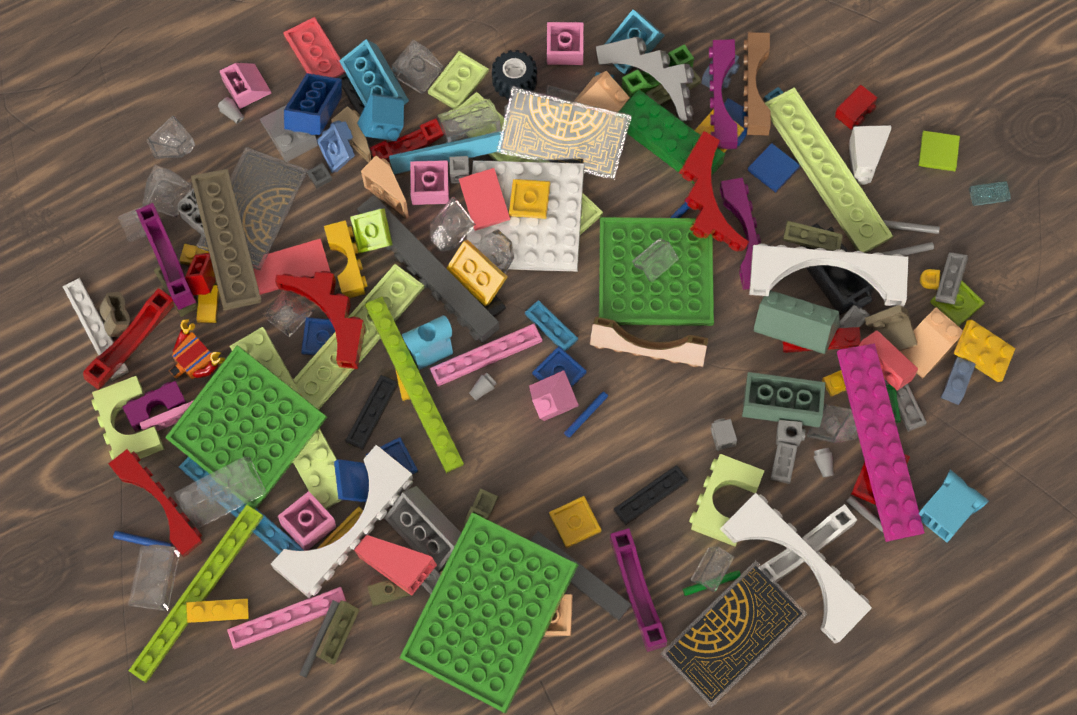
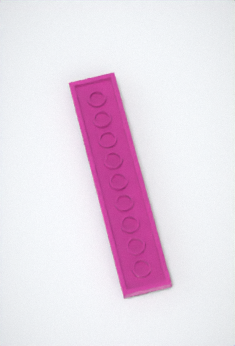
M875 343L838 350L837 356L885 541L889 542L922 535L925 532Z

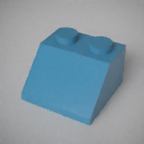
M371 93L357 122L364 136L397 141L404 126V100L402 98Z

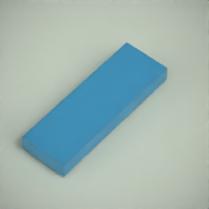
M539 300L525 311V315L565 352L578 341V337Z

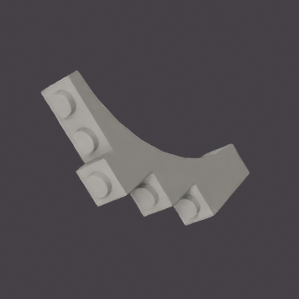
M639 37L596 46L599 65L627 64L649 73L670 94L676 106L679 120L682 122L692 121L694 112L689 103L690 90L686 87V84L693 83L694 72L689 64L669 67L670 58L666 51L659 50L645 54V41Z

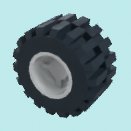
M509 50L506 54L505 52L501 53V57L497 56L492 64V84L495 87V91L499 92L501 97L506 96L508 100L513 98L514 92L531 95V91H534L537 85V67L531 55L527 56V53L524 51L520 53V50L515 52Z

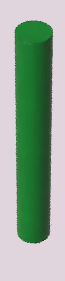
M737 570L683 588L682 591L684 596H688L741 578V574Z

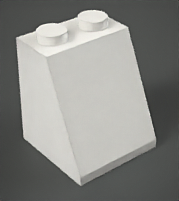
M891 125L853 127L848 144L851 173L858 184L865 185L871 183L887 143Z

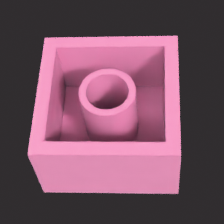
M547 22V65H583V22Z
M448 161L410 162L412 205L449 204Z
M309 491L278 515L281 526L304 551H308L336 528L334 518Z

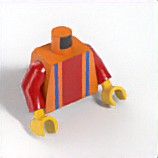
M189 319L183 320L181 322L182 330L176 340L172 354L177 364L169 372L175 379L184 372L190 379L208 377L215 371L218 364H223L225 358L220 357L218 359L221 352L211 353L193 332H189L195 329V324L191 323L188 327Z

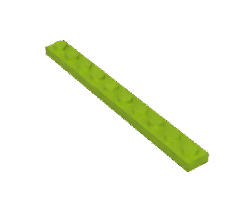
M383 297L366 303V310L445 472L448 473L463 466L464 463Z
M248 505L244 507L131 666L129 672L147 683L188 625L186 602L205 601L264 516Z

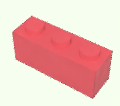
M876 330L861 341L859 346L875 343L884 379L897 391L913 380L918 368L879 331Z

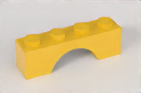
M346 220L324 226L330 250L339 251L348 259L346 268L337 276L342 294L349 298L364 295V287L368 286L365 276L361 277L360 271L363 268L361 260H356L355 254H358L356 242H351V238L354 237L351 226L347 227Z

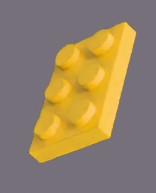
M465 240L446 268L484 306L491 303L508 277L469 240Z
M971 319L966 322L954 354L975 363V368L993 380L1002 382L1016 348Z

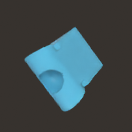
M444 315L402 334L419 370L453 354L450 340L452 328L449 320Z
M950 469L942 486L921 509L919 514L922 523L948 543L966 520L984 507L989 500L977 490L969 487L961 477Z

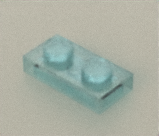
M1007 181L975 185L969 188L973 206L1006 202L1011 199Z

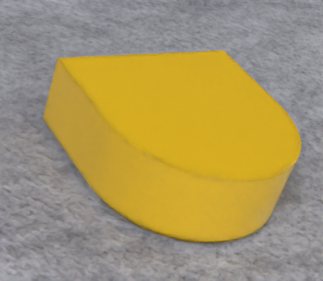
M927 269L923 271L920 276L921 285L926 289L938 290L940 270Z

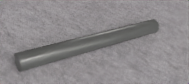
M332 600L299 674L305 678L309 674L316 658L315 655L338 608L339 602Z

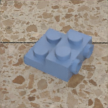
M346 121L333 122L330 125L331 127L323 131L322 136L317 139L331 173L338 172L355 156L349 144L353 136Z

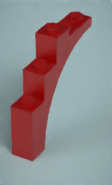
M703 131L679 171L685 180L695 182L684 200L690 208L700 210L690 230L698 238L706 239L712 234V237L717 241H724L729 244L732 250L743 251L749 241L739 235L727 223L718 208L713 194L711 167L714 153L720 140Z
M329 271L315 272L314 279L309 276L295 277L291 274H276L275 282L278 289L294 292L306 297L327 315L336 332V361L338 366L341 368L358 369L366 327L361 318H348L351 307L349 297L344 294L334 295L336 286L334 274Z

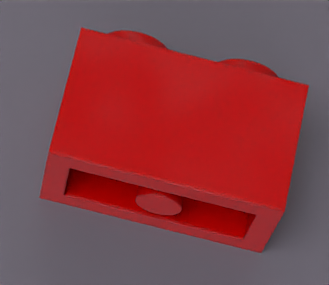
M860 84L837 108L835 118L852 130L856 125L860 126L865 120V116L871 114L877 106L875 104L878 97Z
M209 253L195 255L185 276L193 296L211 293L216 278Z

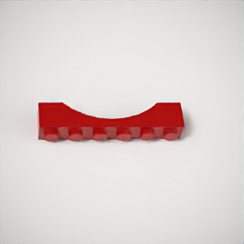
M158 288L146 301L138 315L122 335L108 349L97 356L83 371L84 380L100 390L174 307L172 297Z
M126 449L109 462V466L122 482L134 484L145 489L160 502L168 518L170 541L184 558L202 543L200 539L202 534L196 527L192 529L188 525L189 518L184 512L179 513L175 507L178 505L171 496L167 499L163 494L165 489L160 482L155 483L151 479L153 474L147 466L142 468L138 463L141 461L139 456L134 451L130 453Z

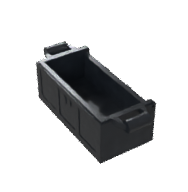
M817 223L811 226L825 230L824 228L820 227ZM830 227L827 231L834 232V229ZM841 243L840 250L848 252L846 247H844V245ZM800 245V247H805V248H807V249H813V250H815L814 248H810V247H806V246ZM830 265L806 267L836 311H839V315L847 312L853 305L860 309L872 302L871 296L875 288L858 274Z

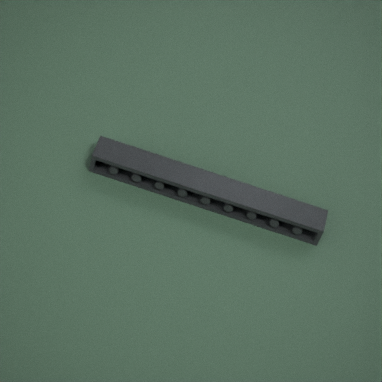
M374 195L357 208L358 215L378 209H385L393 244L385 248L387 250L391 249L395 253V258L400 263L404 262L407 265L406 268L413 276L416 275L419 278V282L424 285V288H429L432 291V296L438 302L441 300L445 304L444 308L449 314L453 313L457 317L458 323L462 327L466 326L470 330V335L475 340L479 339L484 343L499 330V322Z

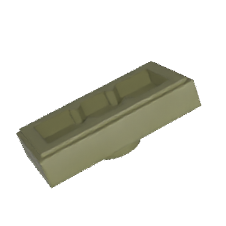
M390 580L367 586L373 607L410 596V594Z

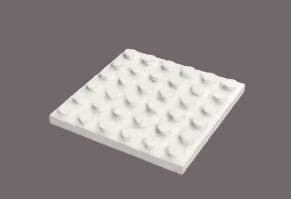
M473 161L472 174L492 168L495 169L508 213L513 179L550 181L551 186L547 219L509 216L510 220L474 231L469 215L467 240L499 269L578 272L584 164Z

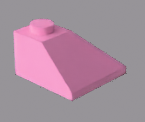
M561 371L529 386L532 401L539 418L543 421L579 406L565 371Z

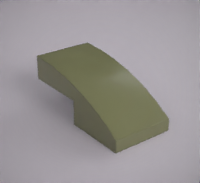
M480 488L463 524L466 525L472 512L488 520L499 496Z

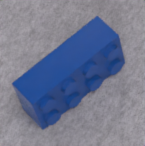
M306 73L284 109V129L320 135L342 98V79Z

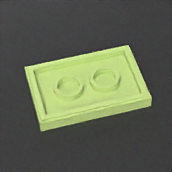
M458 51L429 88L428 94L455 110L469 98L487 75L489 69Z

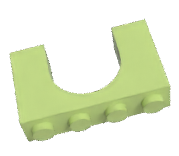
M137 376L92 392L94 399L91 401L95 411H99L100 416L97 419L101 428H105L106 433L103 436L107 445H111L112 450L109 453L112 460L126 449L130 453L134 451L140 459L164 450L155 426L132 435L121 434L115 429L116 416L123 409V406L132 399H139L144 396V391Z
M720 454L718 460L714 458L710 469L713 470L711 477L707 476L703 487L706 488L704 494L700 493L697 505H699L698 511H693L689 522L693 523L691 530L736 547L737 542L733 543L720 530L730 518L723 516L716 510L712 499L713 494L719 488L727 485L737 486L756 493L764 470Z

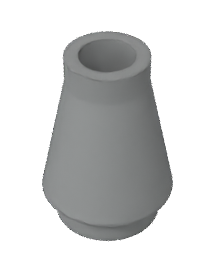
M226 97L218 104L219 111L236 124L244 119L233 99Z
M488 373L480 376L469 394L477 401L495 389L494 386L497 383Z
M823 448L814 451L815 456L813 458L822 473V477L833 476V456L830 449Z

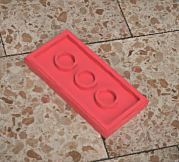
M315 17L283 32L306 73L333 78L346 73L339 62L341 60Z
M321 239L266 254L263 256L258 267L252 265L260 295L278 290L275 282L276 274H291L295 277L309 276L314 279L315 272H331Z

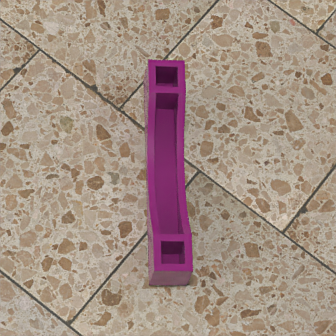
M735 39L713 40L712 47H709V58H712V63H709V75H713V80H710V92L713 91V97H710V109L714 108V114H710V125L714 126V132H711V135L720 140L717 146L718 149H737V124L728 114L721 92L724 79L728 71L735 64Z
M743 178L725 180L720 183L723 206L730 210L738 219L744 230L746 240L749 241L746 256L739 270L742 289L746 290L750 289L753 245L761 244L760 235L756 234L755 231L757 223L756 218L752 217L751 214L753 206L751 200L748 201L747 197L749 195L748 185L744 184Z
M151 203L137 209L136 212L152 246L166 285L178 310L196 303L155 205Z
M630 529L611 533L610 543L646 651L650 652L666 647L667 639L650 597Z

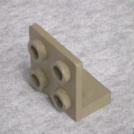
M897 305L865 318L867 326L873 328L874 332L876 330L879 331L899 351L917 345L908 309L903 306Z

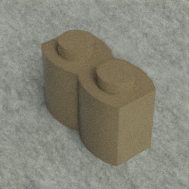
M120 292L106 293L100 305V314L105 320L104 328L109 337H118L127 329L130 317L125 309L123 295Z

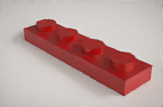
M838 328L827 350L859 346L861 343L860 328ZM783 341L784 353L813 351Z

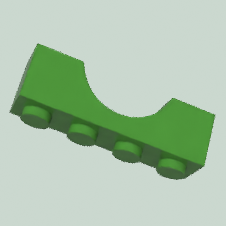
M685 44L668 53L670 58L669 67L689 64L693 68L694 57ZM638 69L622 77V89L630 98L638 90L646 94V92L661 84L649 73L639 71Z

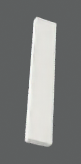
M78 278L64 285L63 288L96 352L100 355L114 342L107 335L104 323L81 279ZM125 363L111 377L112 381L129 372Z

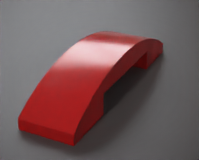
M433 119L420 125L419 130L400 137L397 141L387 143L385 140L369 147L373 158L377 156L390 162V155L425 148L442 137L444 133L437 119Z

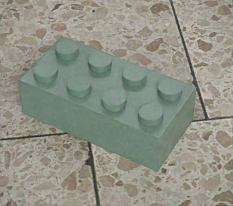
M748 372L745 383L742 417L776 422L779 420L802 422V425L820 427L823 417L825 382Z

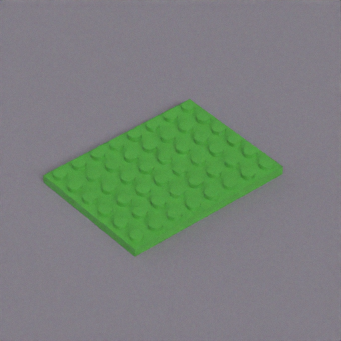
M472 512L400 658L501 712L507 713L576 572L578 564Z

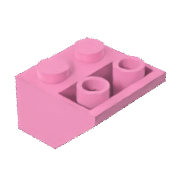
M234 63L220 70L222 80L239 109L271 94L269 87L255 64Z

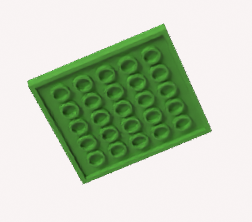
M600 217L599 317L614 320L618 325L713 326L712 234L706 239L696 237L693 231L690 230L696 218Z
M236 345L165 438L248 506L256 509L328 416L244 349Z

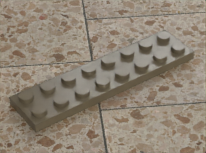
M228 169L191 176L223 310L261 303Z

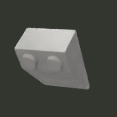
M285 105L260 118V121L284 161L288 162L317 147L318 144L315 135L284 129V109L287 106Z

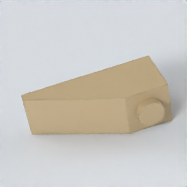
M347 106L332 118L331 122L346 121L353 136L349 144L369 163L372 158L367 140L357 124L360 115L356 110L352 111Z

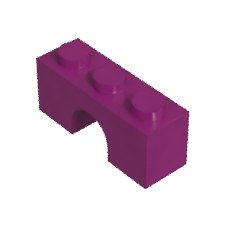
M176 381L163 384L161 388L155 391H148L139 399L128 401L123 406V409L131 426L137 432L141 430L140 422L150 419V413L154 407L163 405L169 411L187 402Z

